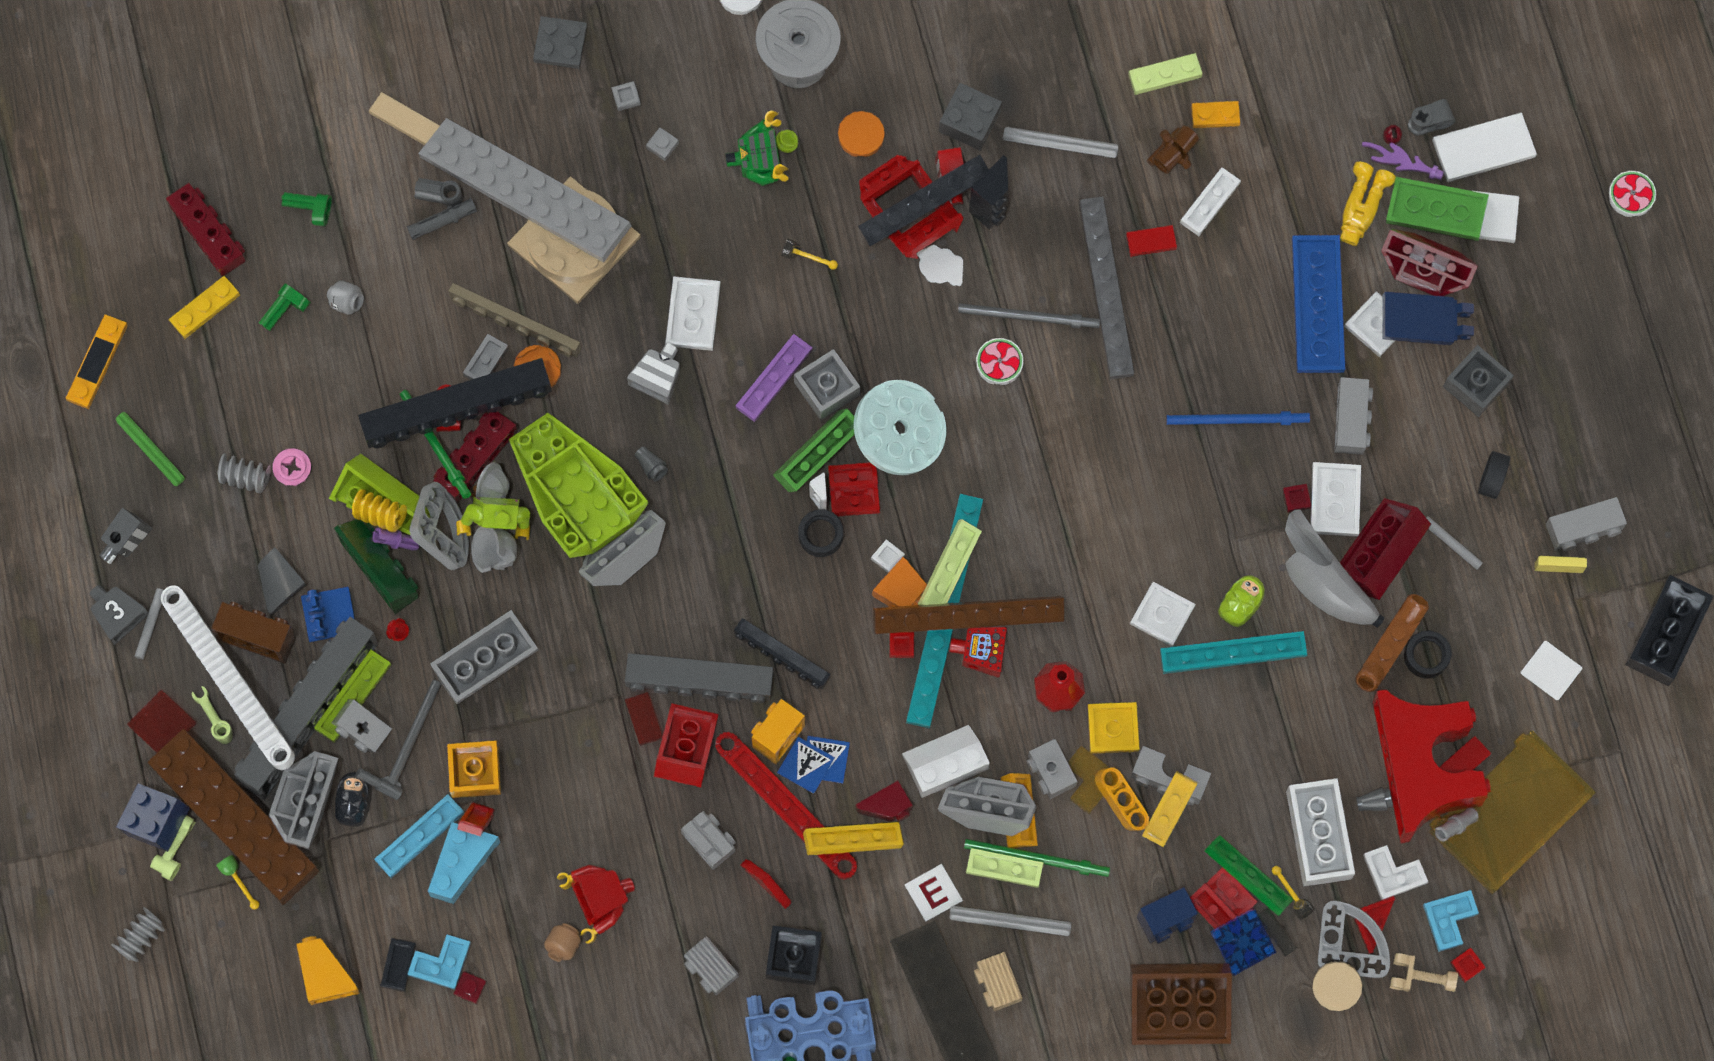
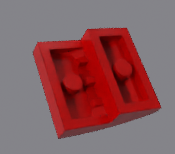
M871 462L828 466L831 509L837 517L880 513L876 466Z
M1223 867L1190 897L1195 909L1215 930L1219 929L1221 936L1224 934L1222 929L1229 930L1227 923L1234 925L1236 918L1239 921L1240 916L1243 917L1259 902Z

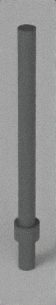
M959 303L958 313L1071 325V328L1079 329L1080 326L1099 328L1100 319L1082 317L1081 314L1073 313L1072 316L962 303Z

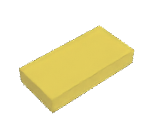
M1539 556L1535 562V571L1583 573L1587 567V559L1578 557Z

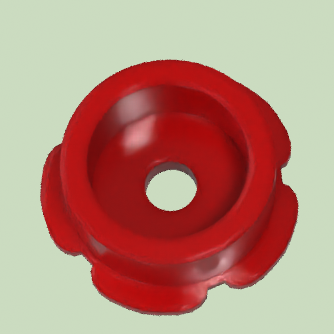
M402 618L392 620L387 625L386 635L389 639L402 641L408 636L409 627Z

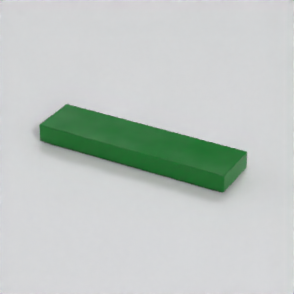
M1219 835L1204 851L1276 915L1279 916L1294 900L1222 836Z

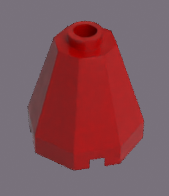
M1067 661L1047 663L1034 678L1036 700L1051 712L1073 710L1085 694L1083 674Z

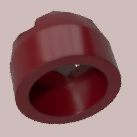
M1397 125L1386 127L1383 133L1384 141L1389 145L1390 143L1398 144L1402 138L1400 127ZM1392 130H1395L1396 138H1393Z

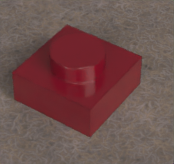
M1307 484L1283 488L1282 492L1287 513L1298 509H1311Z
M463 971L453 994L477 1005L487 982Z

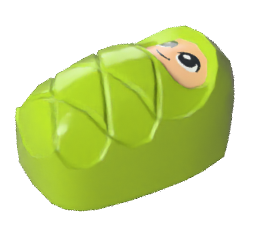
M1252 575L1244 576L1237 580L1226 593L1219 606L1218 613L1220 617L1234 627L1244 625L1259 609L1264 599L1265 588L1263 583Z

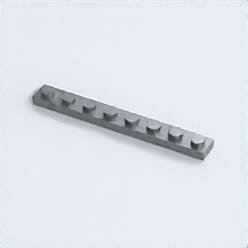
M1103 197L1082 199L1079 204L1110 380L1134 376L1104 199Z

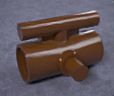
M1183 125L1181 128L1177 127L1171 134L1168 130H1163L1159 134L1163 142L1147 159V163L1151 166L1155 165L1166 174L1177 164H1181L1184 169L1191 167L1192 163L1188 159L1189 155L1187 153L1199 141L1198 135L1186 125Z

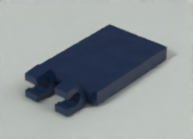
M1384 292L1382 294V339L1452 345L1457 340H1470V337L1474 336V326H1457V317L1469 318L1470 314L1474 313V304H1457V300H1454V297Z

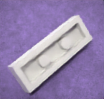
M1221 168L1183 216L1180 224L1197 236H1200L1239 186L1241 180L1224 168Z

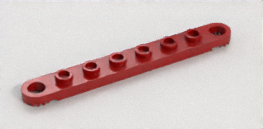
M723 732L716 738L715 747L718 754L804 843L803 832L805 829L824 827L735 734ZM724 739H731L735 743L731 751H724L721 748L720 744ZM849 852L816 855L840 879H850L857 871L856 860ZM843 860L849 861L852 869L848 873L840 872L837 867L839 862Z

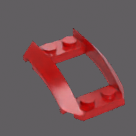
M896 155L859 180L861 202L872 217L883 211L875 199L907 177L911 176L919 189L933 182L918 160L910 161L905 156ZM949 200L936 207L935 212L905 232L901 233L897 230L887 237L905 257L918 259L917 253L952 229L957 233L963 221V215L953 208Z

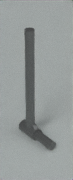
M432 680L390 775L378 778L361 768L356 772L355 776L369 783L376 790L394 800H398L403 792L398 779L441 686L439 681Z

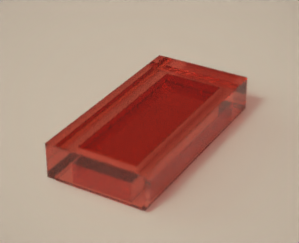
M648 692L625 699L639 746L661 740L662 734Z

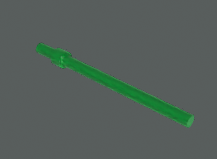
M403 390L400 393L403 401L412 398L408 390ZM431 431L424 434L447 471L448 479L452 486L458 489L463 499L469 498L471 492L464 482L463 474L455 468L434 432Z
M969 839L965 840L964 849L971 850L973 848L1043 862L1045 865L1079 871V874L1087 876L1090 873L1109 877L1110 867L1091 864V861L1082 859L1080 862Z

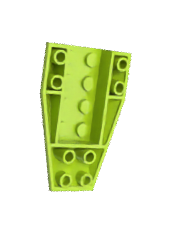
M546 413L509 439L542 523L569 558L594 554L633 527L648 505L646 498L619 465L549 413Z

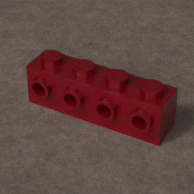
M187 183L168 196L166 201L221 277L246 262L243 256L245 250L238 241L233 242L229 237L232 233L225 223L220 225L217 221L218 214L211 205L207 207L202 201L205 197L198 187L193 189L190 183Z
M498 411L494 413L486 412L480 418V425L475 431L471 430L463 440L465 443L461 448H456L449 456L455 468L463 474L464 482L469 490L479 479L484 468L494 461L508 444L509 439L517 433L516 425ZM441 466L435 472L433 482L440 483L458 504L463 497L458 489L452 486L448 479L447 471Z

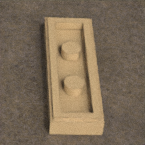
M382 92L369 110V113L423 145L428 142L440 127V125Z

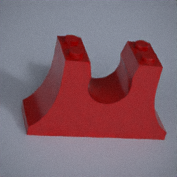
M1388 690L1377 691L1372 704L1400 844L1410 842L1413 835L1422 825L1439 815L1469 807L1482 806L1486 798H1488V793L1491 792L1489 779L1484 778L1483 771L1446 772L1435 763L1432 756V748L1437 744L1455 742L1468 736L1471 728H1473V722H1476L1475 710L1470 708L1469 701L1427 706L1403 701L1392 695Z

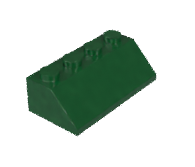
M355 519L337 525L334 528L339 542L395 615L419 598L416 592L419 589L411 577L406 579L402 574L404 568L400 562L389 557L388 553L390 550L387 545L373 542V532L375 530L370 523L364 524L362 520Z

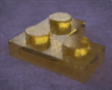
M1080 746L1068 761L1072 772L1084 781L1071 796L1070 800L1090 814L1104 797L1095 783V775L1099 770L1109 767L1084 747ZM1108 772L1104 777L1105 783L1110 786L1113 782V777Z

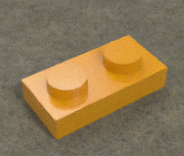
M1238 101L1192 103L1191 105L1193 128L1240 125Z

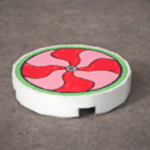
M1627 171L1619 174L1614 178L1609 187L1608 194L1611 206L1618 213L1626 217L1644 215L1651 209L1656 199V189L1653 182L1648 176L1638 171Z
M1004 338L992 339L984 343L978 351L976 357L977 370L980 376L988 383L1007 385L1015 381L1021 374L1023 354L1019 347L1010 340Z

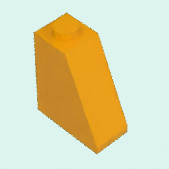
M316 936L306 937L302 939V943L296 944L307 998L311 1005L359 994L356 984L321 938L317 939Z

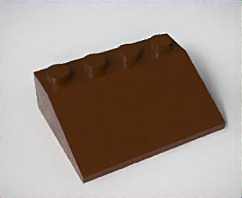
M1229 963L1130 964L1132 1045L1231 1044L1232 972Z

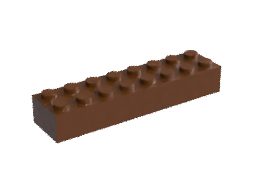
M184 729L147 762L155 773L282 905H285L319 873L317 867L296 845L286 843L272 820Z

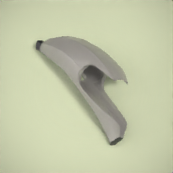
M1301 509L1290 512L1285 531L1296 553L1286 561L1285 565L1296 587L1308 600L1325 613L1342 621L1360 625L1372 624L1378 628L1383 623L1384 617L1379 614L1372 601L1329 550L1305 518Z

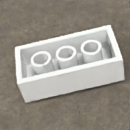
M1338 779L1289 785L1286 794L1303 887L1351 880L1355 875Z

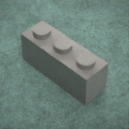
M1341 377L1339 380L1334 452L1363 455L1365 448L1370 446L1371 434L1367 433V424H1371L1372 411L1368 410V402H1372L1373 388H1369L1368 379Z
M1615 497L1549 517L1546 527L1554 549L1562 548L1563 551H1568L1577 547L1576 544L1584 541L1586 544H1591L1598 541L1599 537L1608 535V537L1617 536L1622 533L1621 530H1623L1627 522L1618 498Z

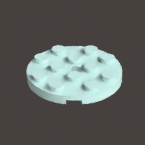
M891 380L872 388L859 402L854 416L855 438L863 455L880 470L894 475L914 474L932 464L941 453L946 439V422L943 412H940L934 401L935 398L926 389L910 381ZM896 422L903 423L905 427L904 433L899 434L894 426Z

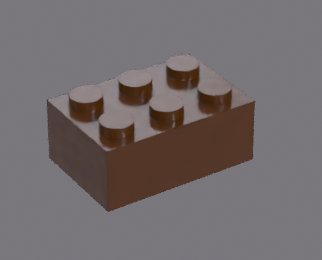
M230 602L229 604L221 603L211 628L218 641L286 664L296 639L291 626L288 625V621L275 617L274 620L267 618L265 613L255 609L252 612L244 610L242 605L235 602Z

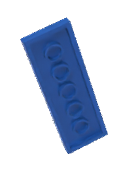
M1293 235L1292 262L1297 373H1344L1345 352L1340 235Z

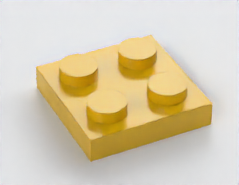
M1136 702L1088 704L1090 754L1139 752Z

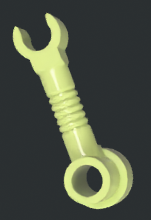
M202 686L205 693L204 696L197 698L192 692V697L196 703L202 706L212 723L211 733L213 737L222 744H228L233 738L232 728L226 721L219 718L209 700L207 689Z
M187 815L169 851H165L163 856L157 854L150 865L151 868L162 873V877L169 881L175 878L181 866L180 863L172 859L180 844H182L196 823L193 818Z

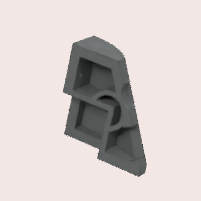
M275 547L258 564L267 611L272 616L288 603L287 600L306 586V584Z

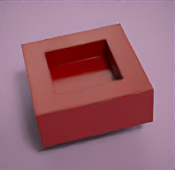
M914 632L890 633V658H914Z
M1469 948L1450 962L1464 983L1486 968L1472 948Z

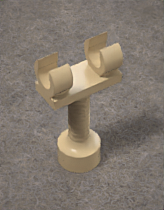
M1395 954L1393 964L1407 966L1408 968L1406 980L1392 977L1390 982L1391 989L1409 992L1411 980L1417 979L1442 984L1445 990L1455 992L1458 972L1448 971L1447 974L1442 976L1430 972L1425 973V971H1415L1413 969L1415 956Z

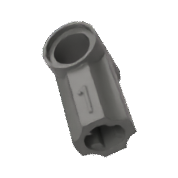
M418 178V181H416L415 199L442 203L446 206H454L463 202L462 191L459 185L452 180L441 182ZM450 191L457 192L454 197H446L447 193Z

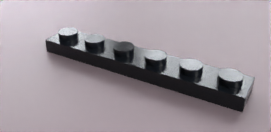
M979 154L860 224L858 228L870 247L969 189L989 168Z

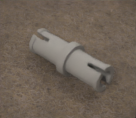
M1469 807L1459 815L1449 817L1448 822L1436 828V837L1444 842L1455 834L1463 833L1466 827L1478 821L1477 811Z

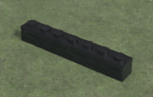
M742 618L735 627L734 634H736L735 637L737 639L747 641L748 645L753 649L758 648L761 650L760 653L762 655L772 657L776 664H783L786 666L785 669L787 671L797 673L801 680H808L815 689H823L831 678V674Z

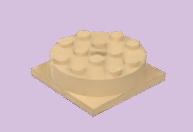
M571 176L564 183L567 187L615 213L612 206L604 198L592 191L586 190ZM530 220L507 244L569 298L579 304L641 238V235L631 227L604 263Z

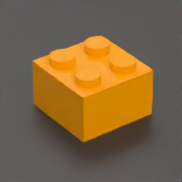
M783 699L777 704L775 702L772 703L766 712L767 718L763 723L759 721L751 731L753 734V748L774 764L778 763L805 727V715Z
M497 741L447 744L449 788L452 798L501 795L499 747Z

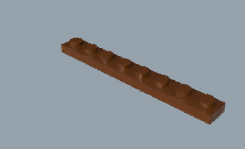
M1062 596L873 608V629L875 634L1064 622V598Z

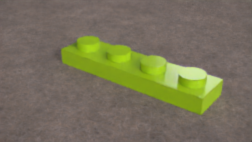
M370 650L314 729L335 743L340 735L335 731L336 726L331 722L348 699L355 700L360 705H363L390 668L391 663L373 650Z

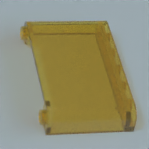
M1533 730L1528 735L1522 733L1513 742L1516 745L1513 751L1485 777L1489 779L1491 792L1488 793V798H1486L1482 806L1473 808L1479 816L1477 822L1466 827L1463 833L1455 834L1444 842L1436 837V828L1448 822L1449 817L1459 815L1466 809L1451 811L1443 818L1438 815L1429 824L1432 828L1429 833L1492 895L1596 793Z

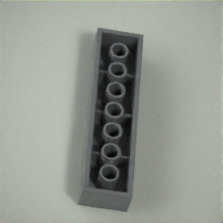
M349 617L347 621L343 620L336 629L337 635L332 641L328 640L321 651L323 654L318 661L314 660L309 665L307 676L304 680L300 679L295 684L293 695L289 700L285 699L278 709L279 714L275 719H272L293 750L295 758L316 731L314 729L315 725L370 650L374 651L378 646L374 632L352 617ZM254 741L250 746L249 751L251 752L247 758H242L236 765V773L234 775L240 785L265 801L281 779L284 770L276 769ZM278 752L275 760L277 762L283 761L287 756V752Z

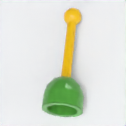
M230 855L216 865L219 871L227 876L232 875L249 900L251 909H258L260 906L259 902L253 899L236 874L238 863L235 857Z

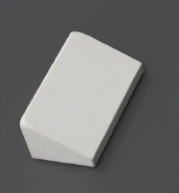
M822 473L810 481V498L819 510H827L825 473Z

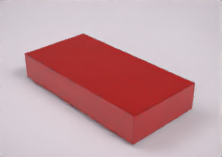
M1173 225L1126 232L1130 257L1177 249Z
M1474 736L1444 762L1440 768L1450 773L1474 770L1492 753Z
M471 803L460 819L457 829L481 836L492 820L495 810L480 804Z

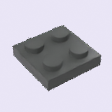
M541 16L533 57L534 63L580 69L587 23Z

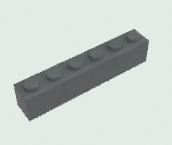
M628 653L625 685L635 692L651 689L657 694H668V691H672L686 697H690L693 694H702V697L707 699H716L717 696H724L730 701H741V698L751 699L750 701L753 703L762 704L765 701L771 700L773 667Z

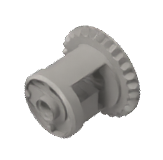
M785 0L771 7L761 18L756 31L757 51L761 60L765 62L767 67L771 68L773 75L779 82L792 88L808 87L821 79L828 66L838 54L841 38L840 30L834 16L819 3L811 0Z

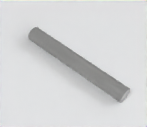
M1429 516L1427 517L1431 523L1429 527L1431 532L1476 570L1483 564L1481 560Z
M156 589L134 656L138 659H144L162 605L161 594L164 591L163 589Z

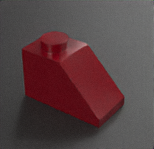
M898 780L857 803L855 806L858 814L888 822H893L896 819L900 822L911 815L910 811L913 808L911 801Z

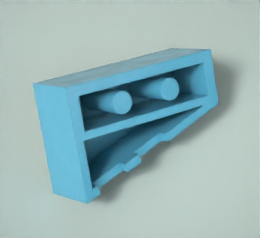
M452 822L428 889L430 897L454 904L472 881L473 876L484 865L492 851L500 844L498 836L483 832L481 836L458 830V824Z

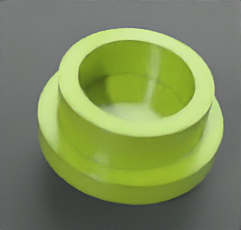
M791 130L780 131L775 137L776 146L782 152L791 153L798 146L797 135Z

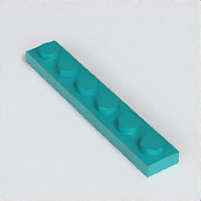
M1304 631L1160 648L1163 674L1307 656Z

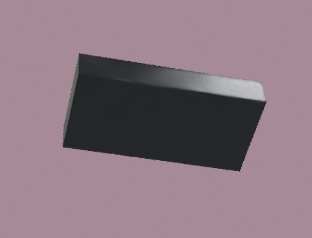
M391 938L380 987L402 992L406 991L409 978L408 971L414 956L416 943Z

